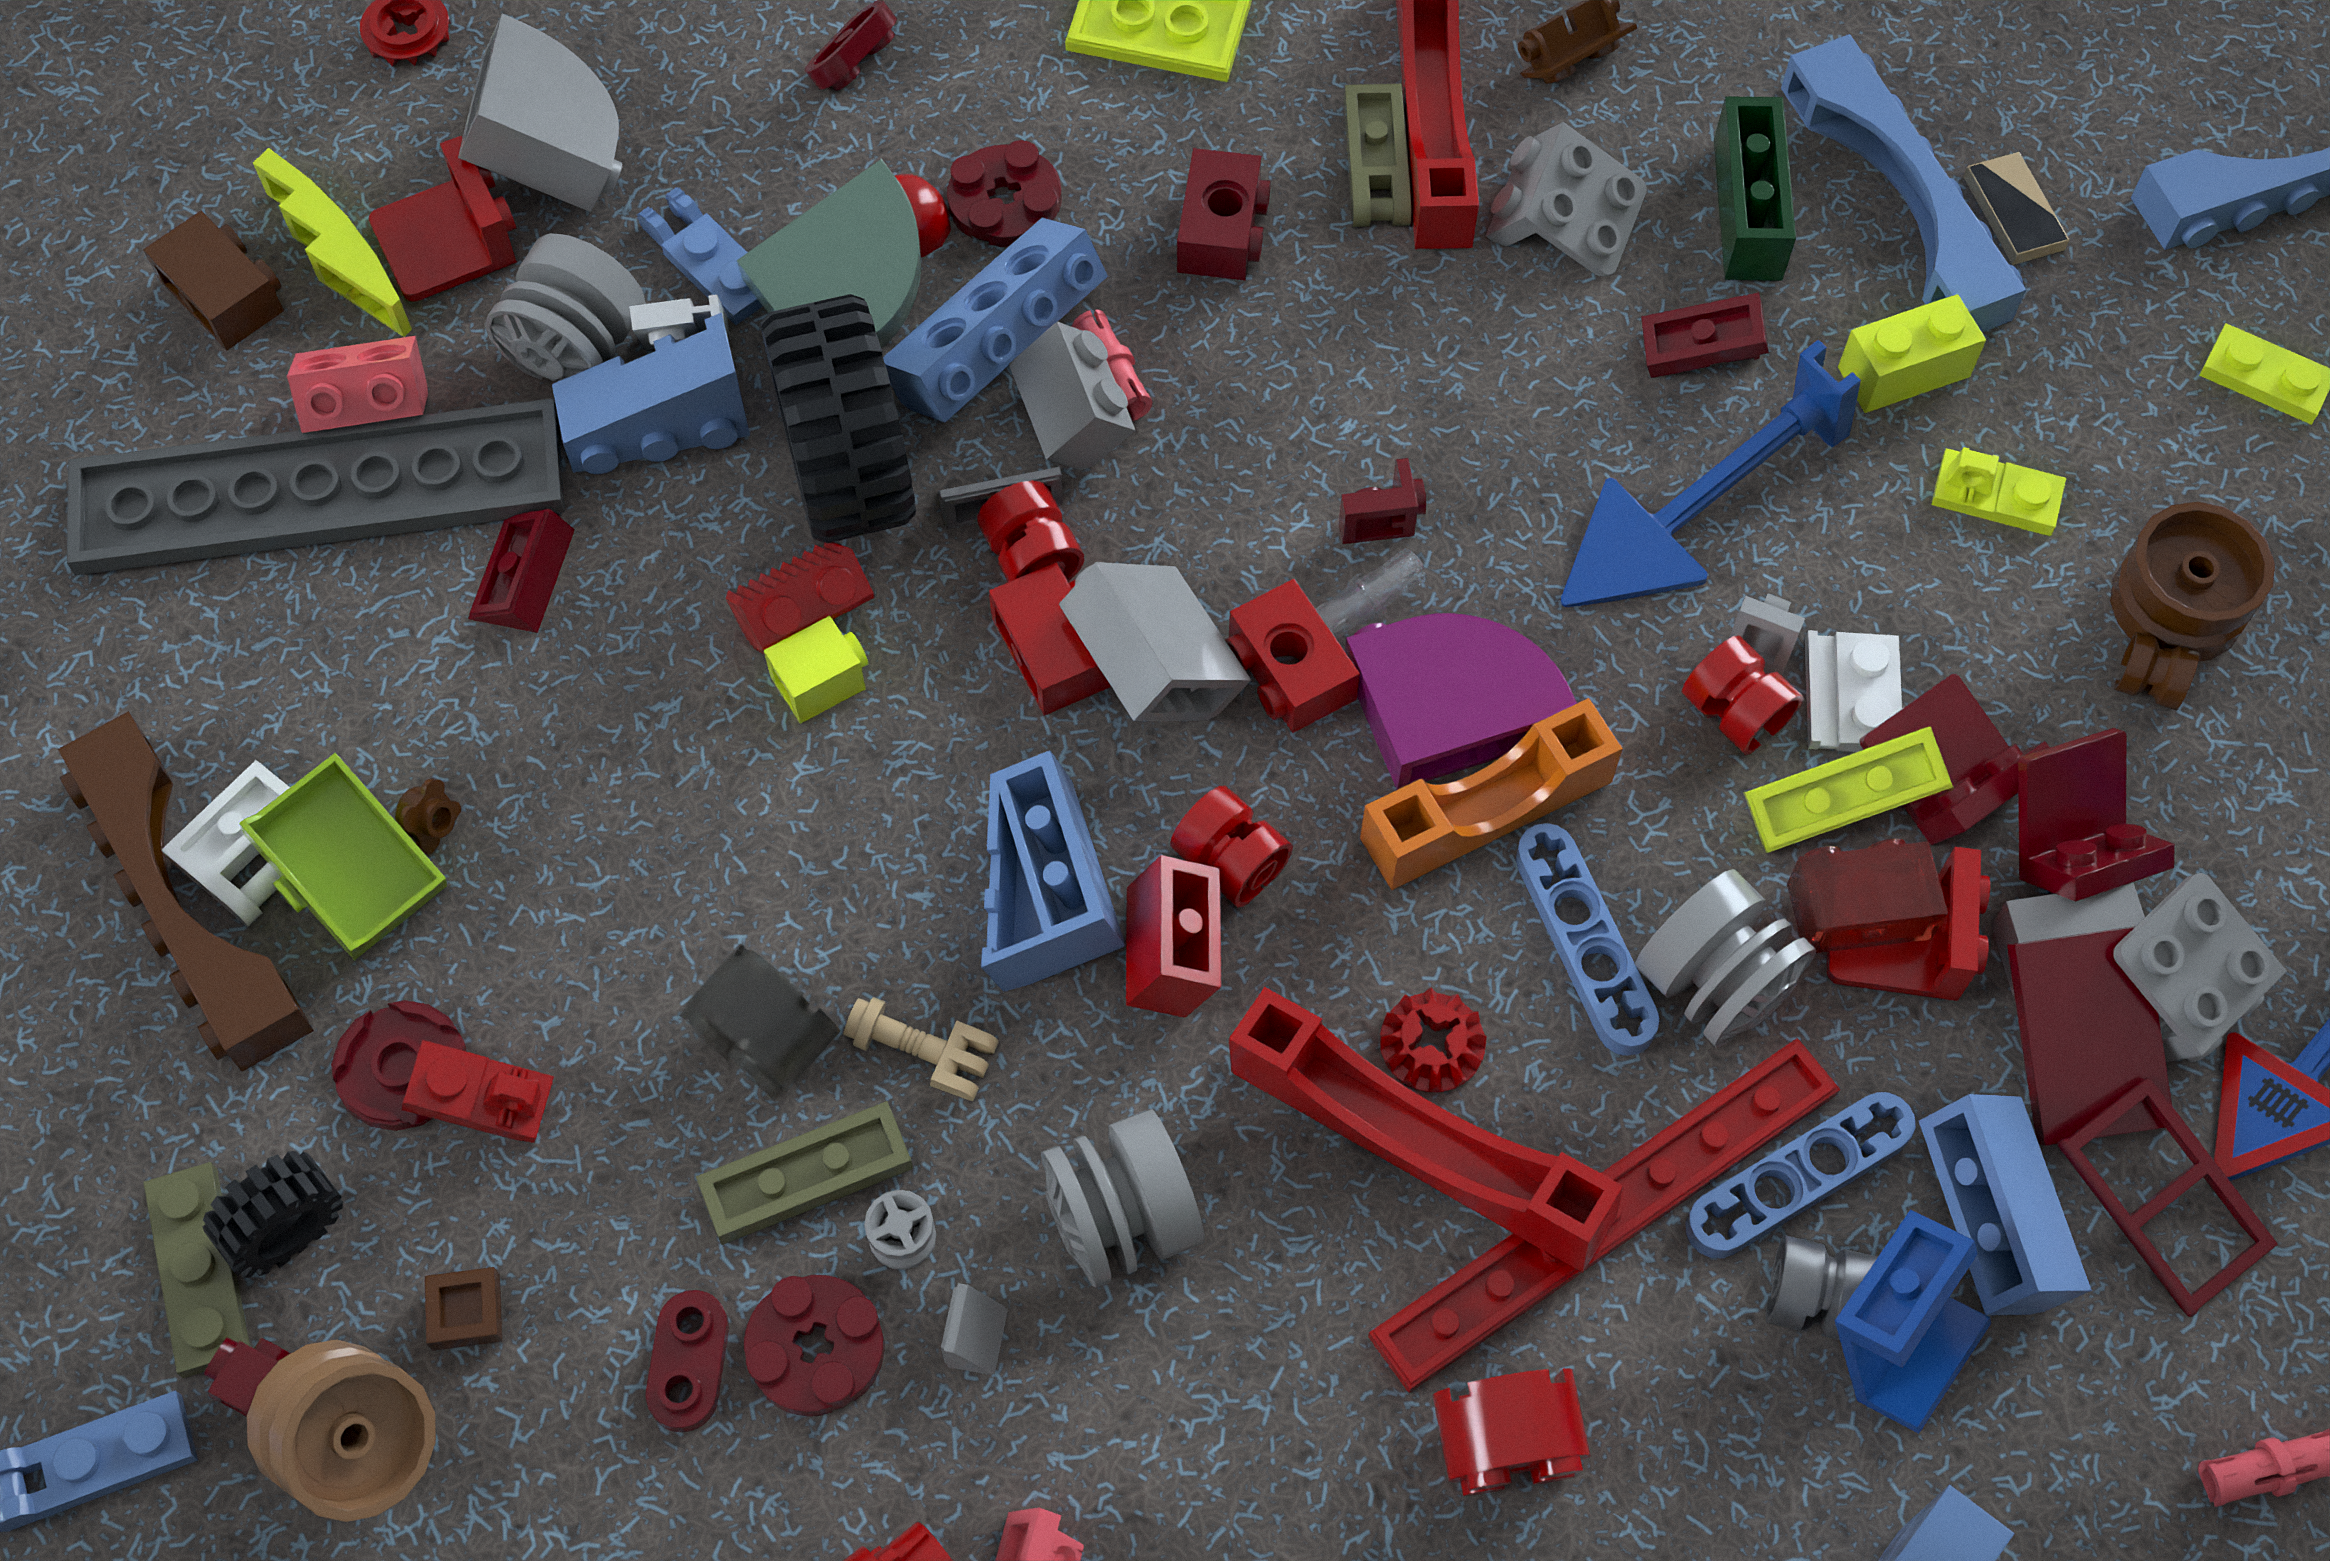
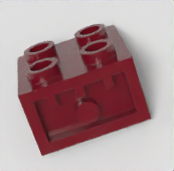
M1951 674L1859 740L1860 746L1864 750L1931 726L1953 787L1903 805L1930 845L1967 831L2018 793L2019 759L2024 755L2050 748L2046 741L2024 751H2021L2016 743L2008 746L1957 674Z
M2111 728L2024 755L2019 759V880L2076 902L2174 868V843L2147 834L2146 829L2142 826L2126 824L2127 734L2125 731Z

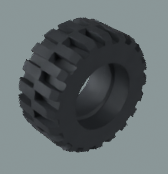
M848 294L770 312L760 322L786 439L812 538L824 543H832L906 525L916 515L912 478L887 368L885 367L881 346L867 302L861 297Z

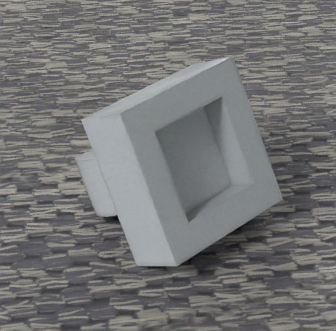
M1768 593L1764 602L1746 596L1729 638L1740 635L1764 658L1766 663L1763 672L1768 674L1778 672L1782 676L1805 618L1788 612L1791 602Z

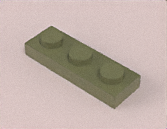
M885 1101L696 1176L717 1236L721 1245H724L912 1170L913 1165L889 1103Z
M212 1162L143 1182L176 1372L182 1378L205 1372L208 1364L226 1337L236 1342L241 1341L250 1346L237 1275L205 1234L202 1227L205 1225L203 1221L205 1213L214 1210L210 1204L216 1196H222L217 1168Z

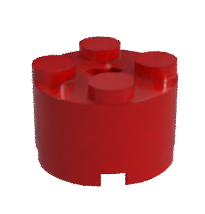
M1563 1368L1555 1376V1383H1551L1548 1369L1519 1372L1468 1382L1469 1394L1458 1396L1459 1400L1453 1402L1450 1388L1433 1394L1448 1479L1452 1483L1461 1482L1463 1496L1504 1490L1505 1485L1512 1483L1510 1474L1530 1471L1533 1485L1574 1478V1473L1583 1471L1581 1460L1587 1459L1591 1455L1573 1369Z

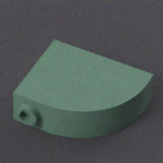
M880 159L739 258L737 263L742 280L768 314L772 311L848 294L861 297L867 302L882 349L896 335L907 319L916 299L920 283L921 253L918 228L911 203L903 187L884 161Z

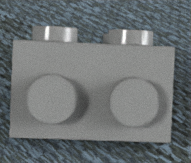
M1564 122L1535 137H1526L1512 154L1510 165L1513 166L1506 186L1501 189L1492 203L1491 212L1494 216L1485 236L1494 243L1509 246L1537 233L1595 275L1609 276L1615 273L1646 195L1647 188L1645 182Z
M2203 873L2185 878L2114 949V959L2164 1019L2160 1027L2166 1062L2187 1059L2190 1063H2193L2209 1055L2221 1044L2222 1036L2239 1019L2254 1011L2263 1002V995L2287 972L2211 878Z

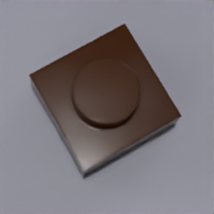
M495 1267L425 1276L426 1344L432 1351L502 1342L500 1274Z

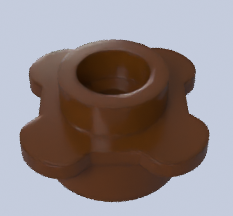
M436 778L427 779L422 786H416L407 790L400 798L395 812V821L408 836L416 839V845L424 854H432L440 843V838L447 836L451 832L456 818L461 812L459 802L448 798L444 792V782Z

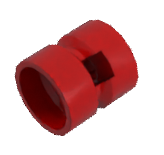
M1031 480L1008 486L991 496L981 507L977 515L978 526L991 551L999 556V566L1008 582L1055 562L1059 565L1067 582L1081 570L1084 564V553L1071 529L1063 523L1062 512L1049 488L1043 482Z
M1739 635L1729 638L1712 650L1689 675L1681 692L1707 719L1719 716L1721 718L1719 730L1744 755H1749L1761 746L1754 738L1756 733L1763 727L1774 736L1793 718L1801 707L1804 698L1778 672L1764 673L1766 663L1764 658Z
M1226 785L1209 791L1185 814L1171 837L1170 847L1185 861L1220 868V892L1238 908L1251 902L1263 890L1262 884L1267 887L1281 873L1292 855L1293 845L1265 820L1253 823L1254 811Z

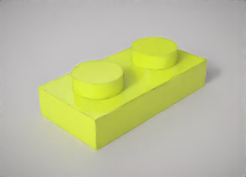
M2225 323L2199 375L2311 425L2316 419L2330 390V368Z

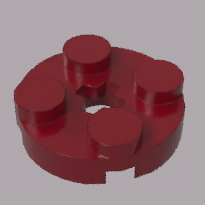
M1017 140L1010 144L993 145L979 149L970 155L957 158L950 168L951 178L947 187L950 216L962 233L969 237L972 235L979 240L988 241V245L1009 247L1041 218L1054 220L1057 212L1059 213L1062 204L1059 175L1054 166L1046 158L1039 155L1038 148L1029 141ZM1000 187L1017 190L1013 194V202L1009 204H1003L1000 198L990 199V197L995 195L996 189Z
M829 1275L789 1276L777 1282L772 1292L764 1297L753 1311L745 1331L744 1352L748 1372L769 1402L786 1412L811 1417L832 1413V1410L843 1408L869 1390L882 1366L885 1340L876 1307L856 1286L843 1279ZM815 1327L826 1329L825 1339L834 1345L831 1353H818L813 1363L803 1361L804 1351L802 1347L796 1344L798 1337L801 1334L811 1335Z

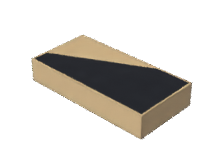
M2020 152L1967 166L1963 177L2012 265L2066 249L2069 238Z

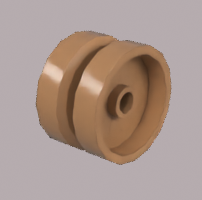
M341 1340L312 1343L279 1360L258 1385L247 1414L248 1448L259 1471L314 1514L320 1517L349 1522L378 1516L405 1499L425 1474L436 1444L435 1411L421 1384L403 1369L382 1359L368 1348Z

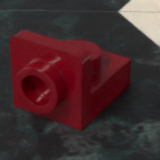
M1408 458L1395 460L1392 489L1368 487L1360 489L1355 493L1341 494L1339 528L1342 544L1412 537L1415 535L1417 515L1426 514V493L1422 478L1413 479Z

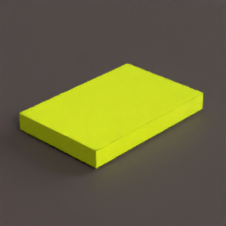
M1079 0L1065 41L1066 51L1228 82L1252 0Z

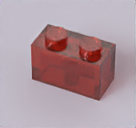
M1893 838L1876 842L1867 849L1842 851L1841 848L1836 846L1816 848L1807 852L1804 856H1799L1787 882L1800 938L1804 937L1816 949V953L1931 940L1948 914L1929 841L1906 844L1902 839Z

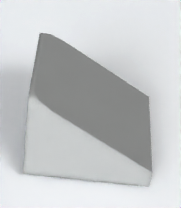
M958 1283L957 1287L953 1289L941 1344L944 1362L949 1368L992 1375L995 1374L1008 1310L1000 1303L967 1284Z

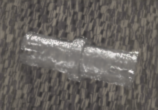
M1404 548L1376 570L1371 571L1365 576L1359 573L1348 580L1346 589L1325 604L1323 603L1317 607L1316 611L1336 640L1347 634L1348 631L1369 618L1376 621L1386 614L1388 605L1406 592L1427 581V574L1422 571L1425 568L1414 552Z

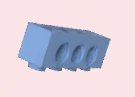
M1041 218L889 351L883 359L890 384L900 402L912 411L946 422L1008 367L1011 361L1106 279L1108 275L1086 230Z

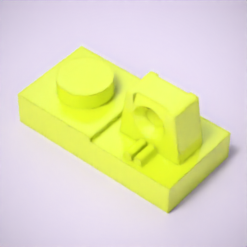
M1966 447L1960 452L1946 448L1942 457L1931 505L2047 536L2052 535L2056 528L2066 482L2065 477L2008 462L2006 464L1998 462L1999 456L1987 455L1969 450Z

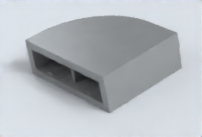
M501 14L482 56L458 158L591 212L601 192L609 195L612 193L622 168V162L614 159L619 135V121L615 105L605 86L595 73L568 48L538 29L505 14Z

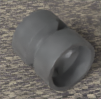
M1784 1235L1780 1241L1773 1263L1770 1281L1772 1283L1771 1296L1768 1295L1766 1322L1802 1332H1807L1814 1324H1819L1824 1336L1840 1340L1835 1319L1878 1257L1847 1249H1842L1834 1257L1828 1255L1824 1244Z

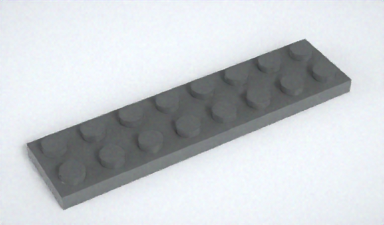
M554 398L424 414L302 433L301 430L69 459L67 564L74 575H83L501 521L516 514L551 509L555 513L565 512L559 419Z

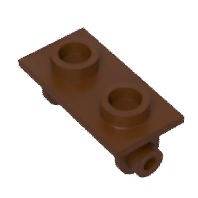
M1583 0L1565 10L1572 31L1568 32L1563 16L1556 15L1524 33L1523 40L1518 43V51L1522 59L1528 63L1531 62L1532 66L1520 72V74L1524 78H1543L1546 84L1565 79L1576 72L1574 64L1586 57L1589 59L1598 58L1620 47L1618 39L1636 30L1637 25L1636 23L1619 24L1616 16L1620 11L1618 0Z

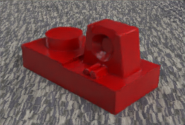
M422 1040L401 1110L509 1139L535 1143L554 1076Z

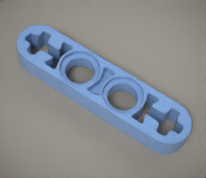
M1549 823L1534 825L1525 831L1519 841L1516 854L1519 873L1599 1039L1606 1048L1614 1053L1626 1056L1639 1054L1649 1047L1657 1033L1659 1025L1657 1008L1574 839L1566 830L1558 825ZM1538 843H1543L1548 851L1556 849L1560 851L1555 862V869L1561 881L1552 885L1548 890L1544 889L1543 886H1550L1553 874L1544 859L1534 861L1532 859ZM1569 875H1573L1575 877L1566 879ZM1563 898H1577L1589 908L1590 918L1582 924H1566L1556 915L1554 905ZM1589 954H1605L1615 962L1618 973L1609 981H1596L1585 974L1581 961ZM1624 986H1628L1630 991H1623L1620 999L1625 1013L1629 1018L1640 1016L1643 1020L1637 1030V1036L1631 1037L1626 1028L1615 1030L1612 1026L1615 1024L1618 1016V1008L1612 995L1620 991ZM1609 997L1603 1003H1600L1597 999Z
M1876 1092L1868 1095L1702 1195L1693 1204L1685 1222L1686 1235L1690 1244L1699 1253L1710 1258H1726L1734 1255L1894 1157L1908 1144L1916 1128L1915 1116L1910 1106L1901 1097L1891 1093ZM1871 1111H1874L1880 1118L1891 1115L1896 1120L1897 1124L1891 1131L1893 1139L1884 1131L1879 1132L1867 1139L1860 1149L1854 1137L1863 1132L1872 1121L1873 1115ZM1845 1125L1848 1126L1849 1132L1842 1127ZM1820 1143H1827L1837 1147L1845 1158L1844 1171L1836 1175H1826L1819 1172L1810 1160V1148ZM1861 1150L1869 1156L1864 1158L1862 1156ZM1765 1176L1781 1179L1791 1192L1790 1204L1780 1209L1763 1205L1755 1194V1182ZM1739 1192L1741 1201L1748 1213L1733 1222L1728 1230L1730 1239L1725 1240L1719 1232L1708 1236L1702 1229L1708 1220L1706 1211L1710 1210L1717 1218L1727 1215L1735 1210L1740 1202L1732 1193ZM1750 1215L1760 1223L1753 1225Z

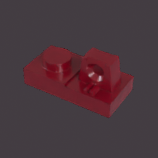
M1759 292L1641 316L1646 363L1651 378L1710 367L1712 364L1722 362L1757 360L1760 358V355L1769 353L1763 304Z

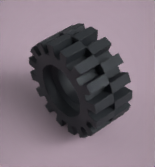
M289 1151L283 1159L277 1154L267 1158L265 1167L259 1169L257 1165L249 1168L245 1171L248 1177L241 1182L234 1179L225 1187L229 1193L226 1196H216L210 1204L214 1210L205 1213L203 1218L205 1225L202 1226L205 1234L237 1276L241 1274L243 1278H251L255 1272L262 1276L268 1274L274 1264L281 1268L290 1261V1256L296 1252L300 1254L308 1248L307 1244L313 1239L318 1240L328 1233L324 1226L335 1224L339 1218L337 1211L343 1209L342 1196L313 1158L304 1151L300 1155L297 1151Z

